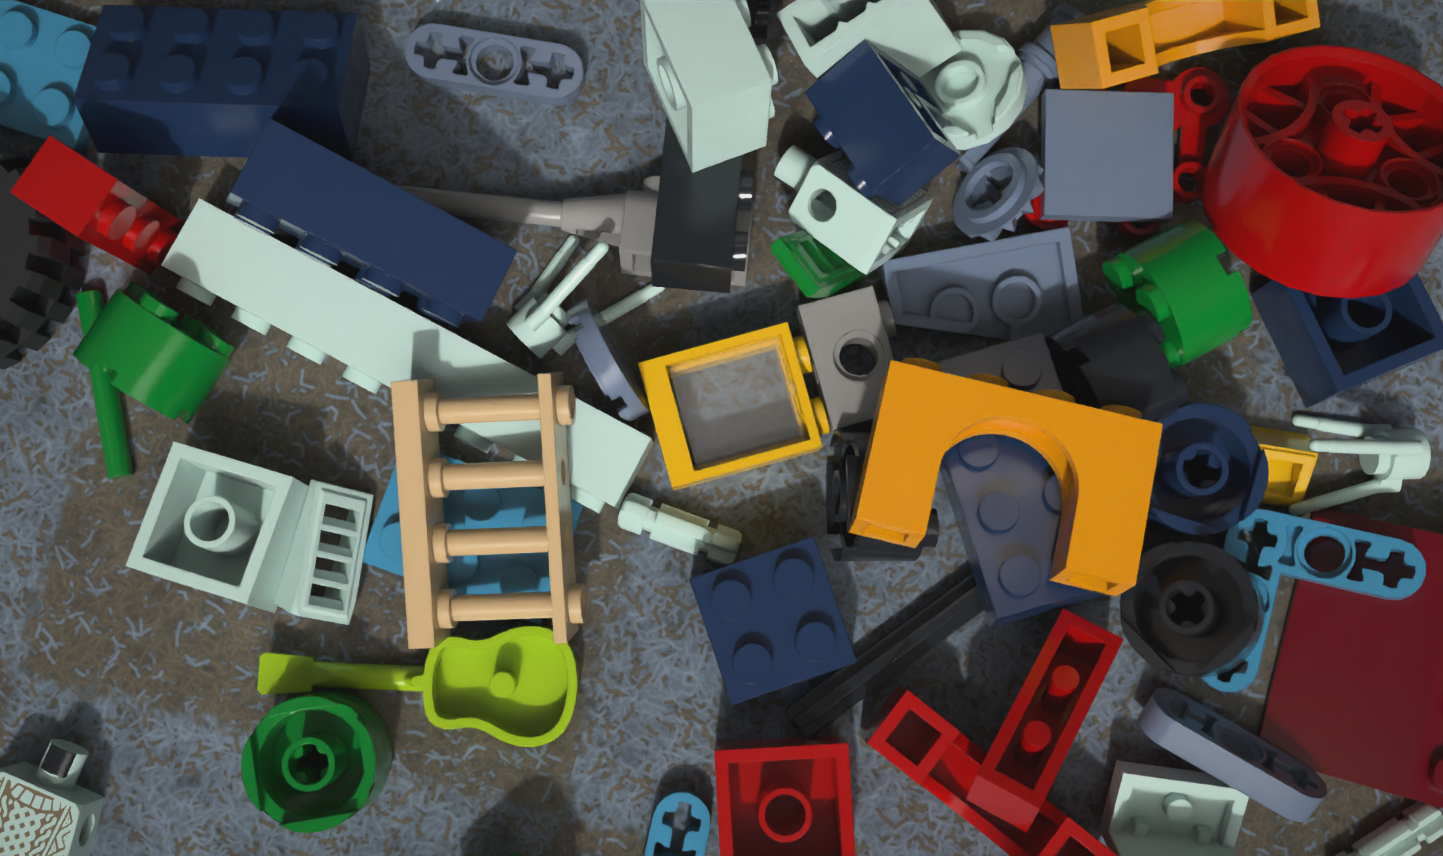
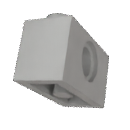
M869 286L798 306L795 316L800 333L808 349L812 365V376L829 424V435L834 434L835 431H846L873 423L881 382L890 360H894L888 338L896 336V327L888 301L882 300L877 302L874 288ZM849 345L863 346L872 355V371L862 376L848 373L841 365L840 351Z

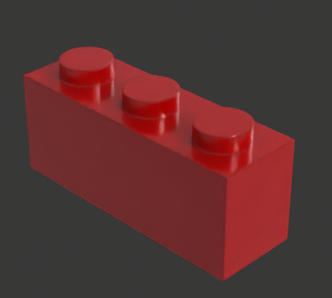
M51 135L10 190V193L78 238L150 275L157 266L163 267L161 264L185 224Z
M1064 608L1062 609L978 770L966 800L1026 833L1028 832L1124 640L1123 638Z

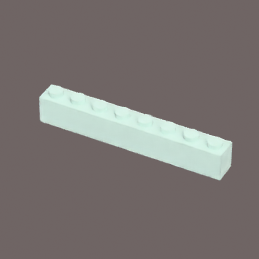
M200 198L161 266L181 276L176 286L177 289L209 306L212 305L216 296L225 299L237 306L231 318L265 336L271 325L287 332L292 337L286 347L320 365L327 354L347 364L348 366L342 377L374 394H377L382 384L391 388L392 381L419 378H435L436 392H442L444 398L538 393V378L336 270L305 256L285 243L244 225L234 219V216ZM575 398L574 425H566L571 499L597 513H600L605 502L619 509L654 442L651 437ZM540 420L459 424L453 435L485 453H488L492 444L495 443L515 454L512 461L543 460Z

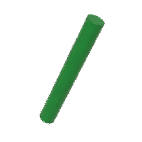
M93 290L76 294L83 337L105 307L102 291ZM98 363L93 371L89 369L107 478L108 480L134 476L120 390L110 384L112 378L108 374L111 370Z

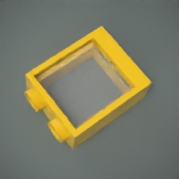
M788 322L638 363L670 483L674 491L817 452L823 446L820 435L830 433L827 416L820 396L809 399L803 374L812 372L805 340L802 335L792 338ZM671 378L674 383L681 413H678L676 402L669 379ZM682 426H685L696 463L694 467Z

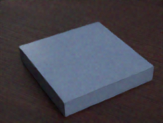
M1046 89L1042 94L1041 166L1044 168L1040 181L1045 190L1040 195V220L1168 223L1172 220L1174 93Z

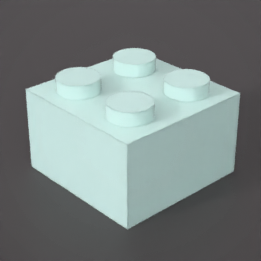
M640 0L643 62L692 173L765 147L768 120L775 116L771 89L772 85L778 83V73L769 48L764 43L756 46L748 29L751 26V16L746 0Z
M173 441L126 566L275 614L278 605L274 604V600L309 486L292 476Z

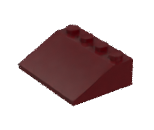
M1328 509L1313 511L1311 520L1397 538L1413 544L1422 553L1425 560L1426 576L1421 587L1413 595L1402 600H1385L1295 579L1257 737L1305 763L1316 772L1443 808V534ZM1320 536L1307 544L1304 557L1312 569L1319 572H1331L1342 565L1345 559V551L1336 539L1329 536ZM1355 543L1356 560L1347 579L1362 582V568L1382 573L1384 575L1383 585L1389 588H1396L1401 578H1413L1414 569L1403 566L1402 560L1404 555L1390 552L1386 562L1365 559L1370 545Z

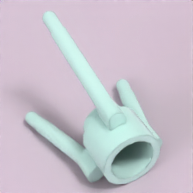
M570 235L551 259L531 290L514 306L517 312L506 321V324L540 359L552 348L562 356L576 343L574 339L577 337L574 331L582 327V324L580 323L567 331L564 328L569 323L565 317L567 312L560 304L607 253L609 249L607 242H598L558 286L548 294L546 291L579 244L578 236ZM651 283L604 309L600 314L608 324L647 302L648 299L661 293L665 288L653 287Z
M1294 415L1292 423L1298 427L1364 438H1314L1310 440L1308 446L1312 451L1359 454V461L1363 471L1369 475L1373 474L1374 479L1292 504L1289 507V512L1292 516H1299L1377 493L1400 492L1402 479H1421L1429 469L1431 450L1427 437L1419 429L1394 430L1390 424H1364L1320 416Z

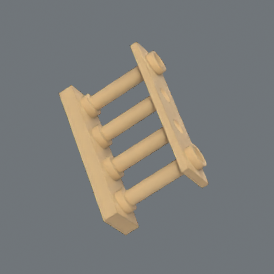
M563 371L537 374L538 393L444 398L442 392H436L435 378L406 379L391 382L409 649L437 647L452 635L451 628H456L458 621L552 618L554 644L568 643L579 630L578 623H586L588 612L586 586L584 583L576 584L566 426L574 425L576 400L573 386L564 385ZM540 420L543 460L449 464L446 458H440L438 431H444L446 424ZM544 486L547 526L453 530L450 523H444L443 497H448L450 490ZM548 552L550 591L458 595L454 588L449 589L447 563H451L454 556Z

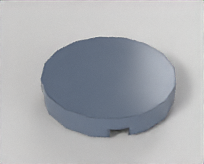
M585 298L569 307L565 316L566 320L570 325L573 323L575 325L582 324V327L574 331L577 337L574 340L605 396L609 395L612 401L621 396L626 403L617 409L620 417L631 422L649 412V403L637 376L617 339L593 302Z

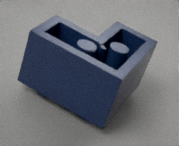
M866 39L805 91V94L819 113L813 118L815 127L834 148L839 149L842 147L852 162L846 167L848 176L855 186L868 198L878 195L900 206L961 156L943 131V128L951 122L920 78Z

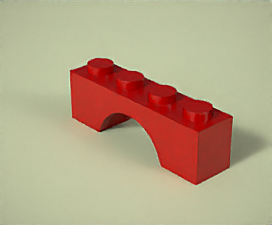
M899 684L860 734L868 745L917 784L958 813L1009 856H1117L1046 799L1027 833L966 800L987 753Z

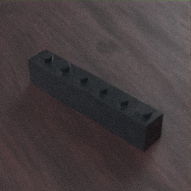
M746 0L751 16V26L748 29L753 40L754 38L767 39L770 1ZM668 117L666 118L651 252L652 286L730 293L732 270L745 272L749 232L736 231L738 210L751 211L754 172L742 171L743 155L692 173Z

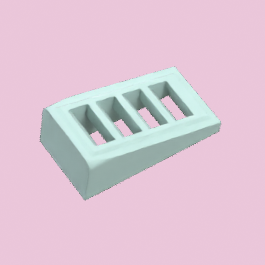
M311 479L274 604L297 616L349 625L357 598L374 495ZM326 504L350 509L347 520L324 516ZM321 530L341 534L339 546L319 542ZM321 557L334 560L332 570L327 571L315 568L316 558ZM312 584L326 586L323 597L310 595Z

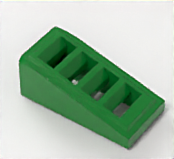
M806 230L779 237L770 245L772 248L770 251L804 295L810 298L833 297L850 292L875 271L873 270L865 275L807 233Z

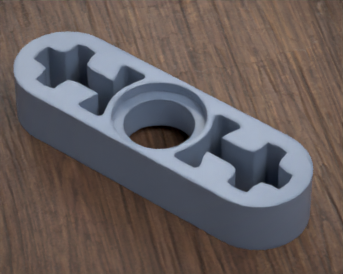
M429 23L416 28L409 35L405 44V58L409 67L420 81L431 86L552 106H563L572 103L581 95L585 87L586 76L581 58L572 48L564 44L437 23ZM434 42H441L447 54L464 57L463 46L471 45L466 55L468 74L460 75L462 68L459 62L449 59H439L436 63V68L429 69L426 60L420 53L421 51H431L434 47ZM492 51H504L513 58V68L510 74L498 81L488 80L479 73V65L482 58ZM524 55H532L530 62L533 69L552 71L555 62L562 61L567 73L573 75L572 79H562L558 89H551L545 76L528 72L529 85H520L525 75Z
M1169 688L1156 689L1138 715L1140 728L1155 743L1289 820L1296 822L1307 821L1327 795L1326 784L1308 765L1178 691Z

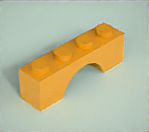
M1142 0L1050 25L1060 89H1104L1159 73L1158 67L1182 58L1225 48L1269 42L1320 27L1317 0Z

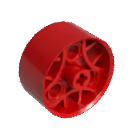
M1312 45L1294 47L1270 55L1253 67L1241 84L1204 171L1200 193L1204 213L1215 234L1236 257L1260 274L1289 288L1311 294L1352 299L1381 295L1405 285L1421 271L1443 235V87L1409 65L1382 54L1354 47Z

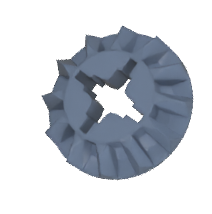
M1008 147L989 154L974 166L972 171L964 177L957 189L952 206V215L956 226L972 240L983 237L991 242L999 236L1002 229L1015 232L1017 220L1023 214L1034 213L1031 200L1041 195L1045 190L1040 181L1044 168L1030 152L1023 148ZM998 185H1001L1004 189L1002 191V198L998 201L997 194L1000 193Z

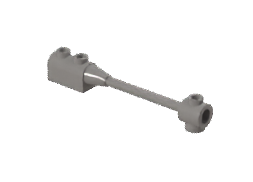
M660 176L645 178L642 191L628 189L627 193L564 199L563 202L396 185L452 216L561 227L562 231L596 241H605L610 245L619 247L621 274L651 277V252ZM751 202V211L738 210L736 231L749 232L745 272L732 270L731 285L745 286L754 202ZM277 228L274 234H271L280 237L293 236Z

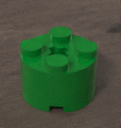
M1193 219L1173 225L1116 254L1102 264L1104 276L1112 290L1116 293L1119 303L1129 308L1133 313L1147 309L1156 318L1164 335V342L1159 347L1169 367L1177 369L1235 339L1242 331L1248 329L1252 323L1250 297L1239 270L1237 269L1228 275L1226 274L1216 257L1227 251L1226 248L1209 228Z
M131 279L124 289H116L74 350L73 356L91 371L95 369L98 363L110 369L111 371L108 374L112 378L110 384L155 411L174 420L179 416L184 423L189 424L233 360L230 355L234 351L235 346L218 336L219 333L189 313H185L179 322L177 320L180 315L179 312L164 303L165 300Z
M318 691L287 700L273 707L264 716L244 746L241 759V773L246 793L250 801L260 812L264 811L272 819L279 822V826L290 831L314 833L331 829L367 807L382 792L391 769V739L385 723L374 710V707L368 701L352 694L340 691ZM318 750L319 753L326 754L329 766L323 769L321 764L311 765L309 753Z

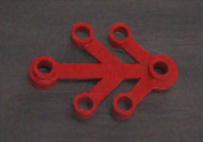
M1196 67L1181 72L1173 81L1143 77L1122 83L1123 92L1174 93L1173 132L1180 128L1177 168L1173 170V200L1182 204L1196 201L1201 197L1200 190L1205 167L1202 165L1207 129L1222 120L1229 109L1230 92L1226 82L1216 72L1207 68ZM1106 88L1091 89L1092 91H1108ZM1198 88L1203 90L1209 98L1208 106L1195 104L1190 96L1191 89ZM1187 173L1195 178L1197 182L1196 192H1187L1180 187L1178 181L1180 174ZM1040 195L1031 200L1034 213L1022 215L1025 224L1034 232L1062 228L1070 221L1040 220ZM1117 222V227L1121 234L1133 240L1146 237L1158 226V223H1147L1146 228L1138 229L1132 226L1130 222Z

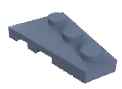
M1070 227L893 258L880 266L885 299L891 308L894 322L898 325L1012 341L1043 332L1044 337L1084 316Z

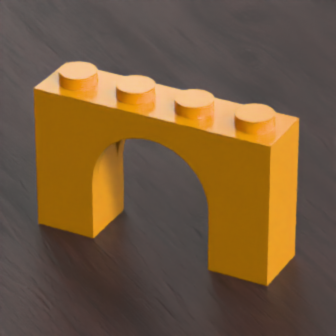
M906 358L902 362L890 360L881 382L848 533L916 548L926 535L943 455L957 443L973 436L984 434L1005 435L1021 440L1037 450L1052 467L1061 488L1062 513L1049 581L1116 597L1136 585L1163 427L1162 423L1142 419L1143 415L1140 411L1127 406L1107 405L1098 409L1076 404L1075 397L1063 391L1041 389L1037 390L1034 394L1008 388L1009 383L995 375L976 373L966 378L942 372V367L939 364L922 358Z

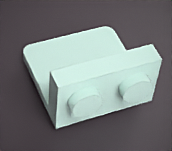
M1117 760L1099 831L1107 847L1117 856H1239L1234 847L1249 797L1205 772Z

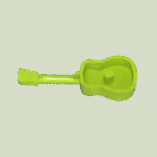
M524 625L511 628L488 638L451 635L437 647L430 648L425 666L317 661L315 656L268 651L259 657L257 691L261 695L312 692L315 691V687L423 692L425 714L429 722L436 727L442 729L477 728L512 745L536 747L554 741L565 731L571 721L578 698L579 670L575 650L570 641L568 643L554 644L553 628L544 625Z

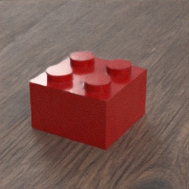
M843 735L715 742L714 757L720 856H855L849 744Z

